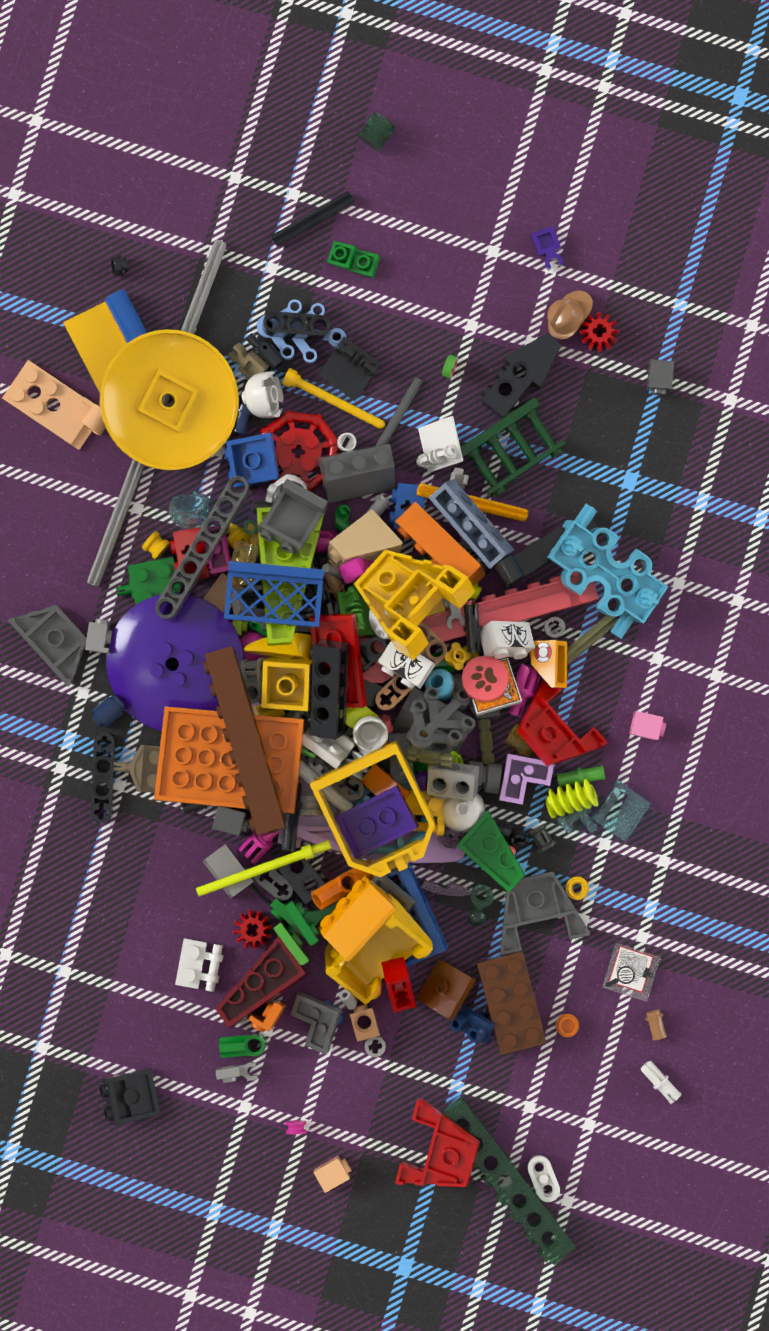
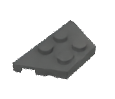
M57 605L8 619L7 621L69 687L72 684L84 653L87 637Z

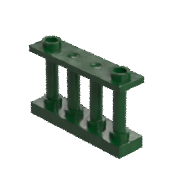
M535 397L460 447L463 459L465 457L472 459L491 488L486 491L488 498L492 495L495 498L506 491V485L549 456L554 459L564 452L562 449L566 444L564 439L556 444L536 415L538 414L536 410L540 404ZM523 418L531 422L548 447V450L538 457L517 428L519 426L517 422ZM504 431L507 434H511L529 460V463L519 470L498 441L500 439L498 435ZM485 444L488 447H492L510 474L501 482L497 481L479 454V448Z

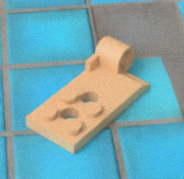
M29 360L2 397L3 400L79 451L92 431L101 436L106 428L98 405L82 397ZM34 386L41 389V394L36 399L30 398L28 394L30 388ZM52 399H57L60 402L59 409L54 412L48 410V402Z

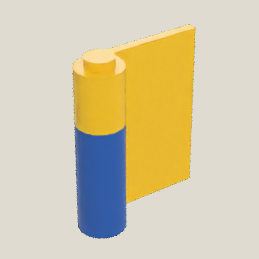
M125 290L109 295L103 303L63 322L99 393L103 375L115 354L131 340L147 333Z

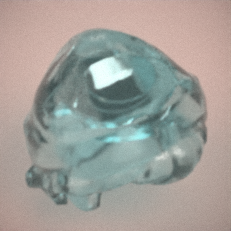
M193 491L190 495L173 497L169 505L171 520L183 529L201 528L210 513V498L206 497L205 494H200L198 491Z

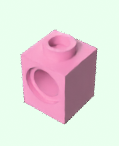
M635 711L629 734L658 740L659 736L663 737L666 723H663V717Z

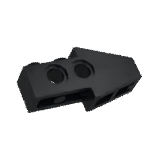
M545 334L506 355L503 358V362L509 367L503 366L496 375L497 382L493 386L489 384L481 394L484 397L481 403L499 418L503 419L531 385L538 390L542 387L561 348V344L549 334ZM521 367L525 370L526 375L523 378H517L513 374V370ZM507 385L511 388L512 393L508 396H503L499 393V388Z

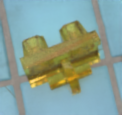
M236 540L231 561L256 563L259 545ZM232 578V583L249 586L243 578Z

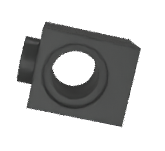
M650 360L647 391H652L653 395L662 396L672 390L674 361Z

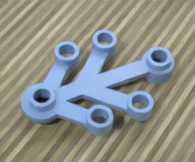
M295 299L291 300L288 303V307L281 312L300 313L302 310L301 302ZM316 303L312 305L311 310L306 314H315L313 312L314 308L320 307L322 312L319 315H324V306ZM292 304H298L299 309L297 311L291 310ZM262 316L257 322L259 334L265 338H271L285 360L292 359L294 356L292 346L286 345L282 337H271L264 333L262 329L264 316ZM274 319L267 321L273 324L271 329L279 327L278 321ZM298 321L290 325L296 331L303 328L302 324ZM334 328L322 340L328 341L332 347L336 348L342 338L346 337V334L342 329ZM314 329V330L317 331V332H323V331H324V330ZM335 333L341 335L339 341L333 340L332 336ZM291 338L302 352L305 362L311 364L317 360L316 351L311 349L304 339ZM288 348L292 353L290 356H285L283 351ZM312 352L315 357L312 360H308L306 358L307 353Z

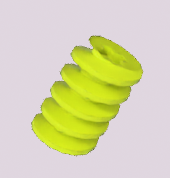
M584 779V787H581L577 781L575 782V789H572L570 784H566L565 792L561 786L557 787V794L552 789H549V796L546 798V806L551 818H556L557 814L564 816L566 812L572 814L574 809L578 812L582 811L583 807L590 809L592 805L598 806L596 791L587 779Z

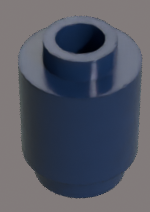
M115 694L111 697L108 696L92 710L94 713L92 719L99 727L103 725L109 727L124 714L122 711L126 709V706Z

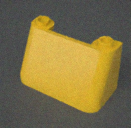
M390 894L387 895L396 907V911L349 962L330 943H328L325 949L326 974L365 1005L381 994V980L384 978L381 962L399 957H404L406 960L411 955L416 959L427 957L433 950L432 940L398 900Z

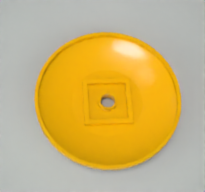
M166 329L138 336L124 345L115 354L103 375L100 388V410L106 430L114 443L127 456L151 468L178 470L195 466L207 460L227 441L238 414V388L228 362L209 342L185 331ZM164 394H170L173 397L174 402L171 407H165L162 404Z

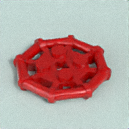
M290 409L285 410L286 413L267 427L262 428L260 432L261 434H273V440L276 442L277 463L284 471L280 478L286 474L302 476L307 490L311 492L323 483L320 473L309 481L307 475L317 467L320 468L318 457L322 456V449L329 448L328 455L338 453V438L323 420L321 414L313 415L292 412ZM294 421L311 423L309 430L295 428ZM288 423L290 428L288 431L284 432L280 437L274 434V432ZM317 427L327 439L326 442L320 443L314 435ZM297 446H301V449L305 451V455H300V458H295V454L292 453V450L296 449Z

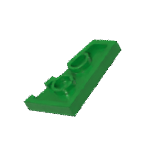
M487 810L457 846L506 891L511 892L525 876V873L491 813Z

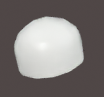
M363 717L354 726V742L362 750L372 752L381 749L388 740V728L379 717Z

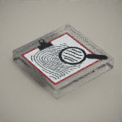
M615 943L602 988L647 1002L661 957Z

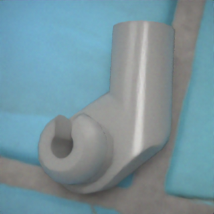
M343 990L339 994L342 1003L349 1010L355 1009L358 999L348 990Z

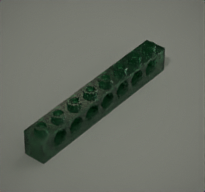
M457 1096L439 1110L454 1123L458 1119H466L468 1127L465 1131L483 1141L482 1146L477 1151L473 1168L477 1166L483 1172L480 1177L488 1187L493 1185L497 1191L495 1196L502 1206L507 1204L512 1210L509 1215L517 1225L522 1223L526 1228V1231L523 1233L531 1243L536 1242L541 1248L538 1253L547 1263L550 1260L555 1265L576 1248L573 1241L462 1096ZM489 1156L497 1159V1164L492 1168L484 1165L485 1158ZM503 1175H508L511 1178V1183L506 1187L498 1183L499 1178ZM515 1195H524L526 1197L525 1202L522 1205H515L513 1203ZM531 1213L539 1214V1222L536 1224L528 1223V1215ZM545 1232H552L554 1239L550 1243H545L541 1240L542 1235Z

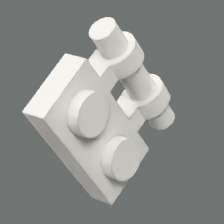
M184 938L175 985L199 989L200 980L207 981L205 990L214 992L220 977L218 976L220 962L223 961L224 955H221L223 945L214 944L211 953L206 952L207 942ZM204 959L211 960L208 973L202 972Z

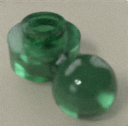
M483 883L475 885L470 892L471 901L475 906L468 912L467 919L473 926H481L485 922L486 914L483 909L489 906L494 899L491 887ZM484 891L486 897L479 899L477 897L478 892Z

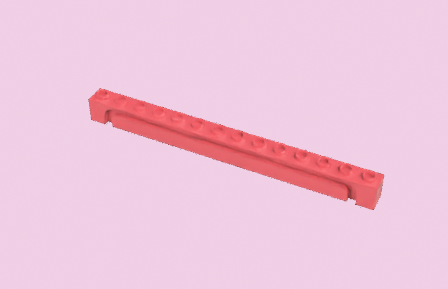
M573 572L572 577H570L572 584H576L579 581L577 572ZM561 576L549 579L550 583L545 585L536 582L527 585V589L523 591H518V588L504 591L505 595L496 598L495 594L482 597L483 602L475 603L479 605V625H482L483 628L490 621L520 622L597 601L599 597L594 581L590 582L585 591L578 595L568 590L562 584ZM473 600L467 601L464 605L474 604ZM462 606V607L460 608V610H461V614H462V616H463V618H464V620H465L464 608H463V606ZM449 607L445 608L446 611L427 616L420 622L427 625L443 642L466 636V632L463 631V626H461L458 618L452 620V629H449L446 623V618L450 614ZM419 626V628L423 631L424 635L426 636V630L423 627ZM358 636L359 645L364 640L376 636Z

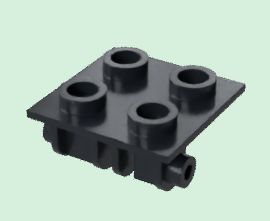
M343 337L318 375L353 401H356L371 377L378 373V367L381 363L346 337Z

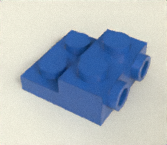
M272 433L226 442L225 457L230 464L231 470L228 472L229 480L234 476H241L247 480L250 487L280 479ZM236 483L233 487L240 489L245 488V485L243 483Z

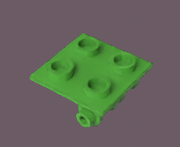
M356 586L348 587L347 592H337L340 614H356L358 636H377L369 623L370 608Z

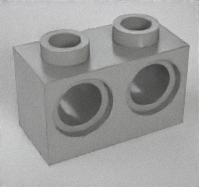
M453 763L450 768L441 767V764H438V766L430 765L428 768L427 795H432L437 799L453 798L459 802L473 801L478 791L479 766ZM437 778L443 779L446 784L439 783ZM460 782H466L469 787H463Z

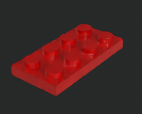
M320 614L319 628L310 627L312 647L322 639L349 643L346 708H363L367 703L356 614ZM315 615L309 616V622H314ZM326 663V667L331 670L330 665ZM325 685L326 691L330 693L329 688Z

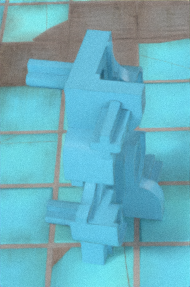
M585 504L575 520L565 521L562 526L565 531L547 558L563 569L561 582L573 593L581 595L587 585L593 581L600 582L603 585L604 595L599 600L596 609L608 616L621 615L610 632L622 639L633 621L644 623L668 586L650 574L652 570L651 559L637 549H634L625 562H616L611 555V550L617 543L619 536L607 528L587 530L586 527L597 511L592 506ZM599 533L605 536V542L601 546L596 542V537ZM587 552H591L595 556V561L590 566L586 565L583 561V556ZM639 559L642 562V569L636 572L634 563ZM573 572H577L579 575V581L576 584H572L570 581V576ZM626 578L632 581V589L628 592L621 589V582ZM614 598L617 602L616 608L611 611L608 608V602L610 599Z

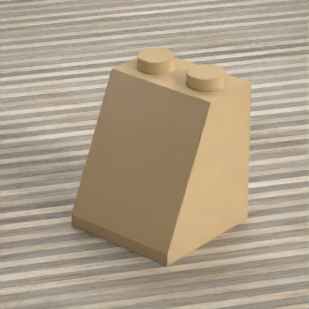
M371 509L329 542L327 564L339 568L352 558L375 561L384 550L400 553L403 542Z

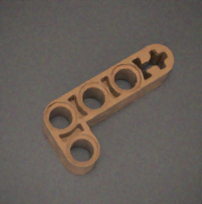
M420 623L417 627L421 626L426 630L425 637L429 643L420 655L432 661L436 666L445 657L447 647L427 625ZM434 643L440 644L443 649L438 657L432 656L429 651ZM397 674L375 696V702L382 710H390L412 690L409 687L403 690L397 688L396 680L400 677ZM392 685L394 690L400 693V695L396 697L393 694L390 697L391 704L389 705L386 703L380 704L382 700L380 695H388L391 692L388 687Z

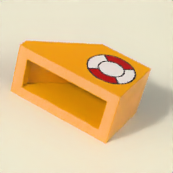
M558 640L534 641L535 648L530 651L531 665L550 687L567 688V642Z

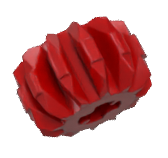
M597 312L596 320L592 315H588V322L584 321L581 324L584 329L579 331V335L587 336L582 339L581 343L586 344L590 342L588 350L591 351L595 345L597 346V352L600 353L602 345L606 350H609L611 348L609 342L612 344L616 343L617 339L613 336L618 335L619 330L611 329L616 325V321L608 323L610 315L607 314L603 320L601 319V313ZM596 328H601V332L604 331L601 337H597V333H593L596 331Z
M252 909L248 910V919L245 914L241 913L239 916L244 921L243 923L237 920L234 921V924L241 927V929L233 930V934L241 933L242 936L237 938L236 941L239 943L245 939L244 948H248L250 942H252L253 949H257V940L262 946H265L266 942L262 936L266 938H271L272 936L270 933L265 932V930L273 928L270 924L264 925L269 920V917L266 916L260 920L259 918L262 914L260 910L257 912L256 917H253ZM249 923H252V926L254 924L258 925L257 935L254 936L253 933L251 935L248 934Z

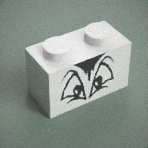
M490 621L480 631V639L485 656H494L496 659L505 657L522 659L535 648L529 622Z
M392 642L389 643L378 661L382 665L381 670L391 677L394 674L402 677L401 683L411 689L414 686L421 689L435 666L432 661L420 654L414 661L398 651Z

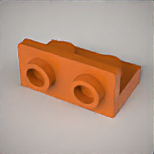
M280 1000L269 1003L262 1014L265 1019L255 1013L249 1017L248 1020L253 1022L251 1026L262 1033L264 1031L269 1032L275 1026L286 1004Z

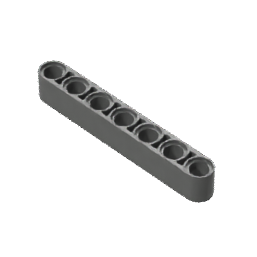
M234 476L228 481L155 606L156 612L161 619L171 621L176 618L245 502L250 489L244 477ZM243 483L245 485L244 491L238 494L232 491L234 484ZM224 503H231L233 505L232 511L228 514L220 511ZM212 523H219L221 525V530L216 534H212L208 530ZM201 543L209 545V550L205 554L197 552V546ZM194 563L197 565V570L194 574L185 573L187 564ZM178 583L185 585V591L180 595L173 593V587ZM166 603L173 605V611L169 615L161 613V607Z

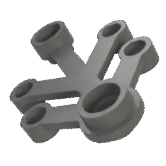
M428 687L423 695L427 702L430 720L426 727L423 719V713L426 709L425 703L421 700H415L410 707L415 723L410 739L411 744L417 749L428 748L432 743L457 746L462 739V734L458 730L470 733L475 727L474 719L468 716L464 717L462 721L447 720L457 709L464 710L471 702V697L467 695L464 689L456 690L451 697V702L438 713L436 700L439 697V691L435 687ZM437 729L451 730L448 735L434 733Z

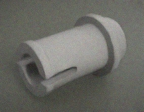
M380 494L378 498L375 497V502L367 511L369 512L372 509L379 517L387 508L390 509L389 505L391 504L389 500Z

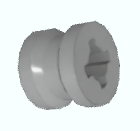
M301 796L299 816H323V811L320 809L315 796Z

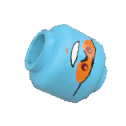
M445 669L432 670L424 682L425 690L428 687H435L439 691L437 700L442 702L450 700L458 688L455 677Z

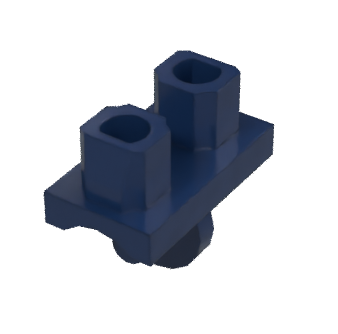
M462 1004L455 1019L451 1021L450 1028L456 1032H465L469 1040L474 1043L478 1041L485 1045L491 1043V1032L495 1023L488 1019L486 1012L480 1011L477 1013Z

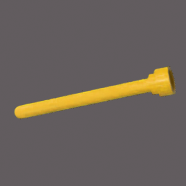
M289 368L282 385L288 388L298 387L379 429L385 427V422L378 417L301 379L298 371Z

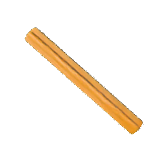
M421 483L417 487V495L429 498L439 487ZM468 495L482 512L522 522L526 521L528 517L527 509Z

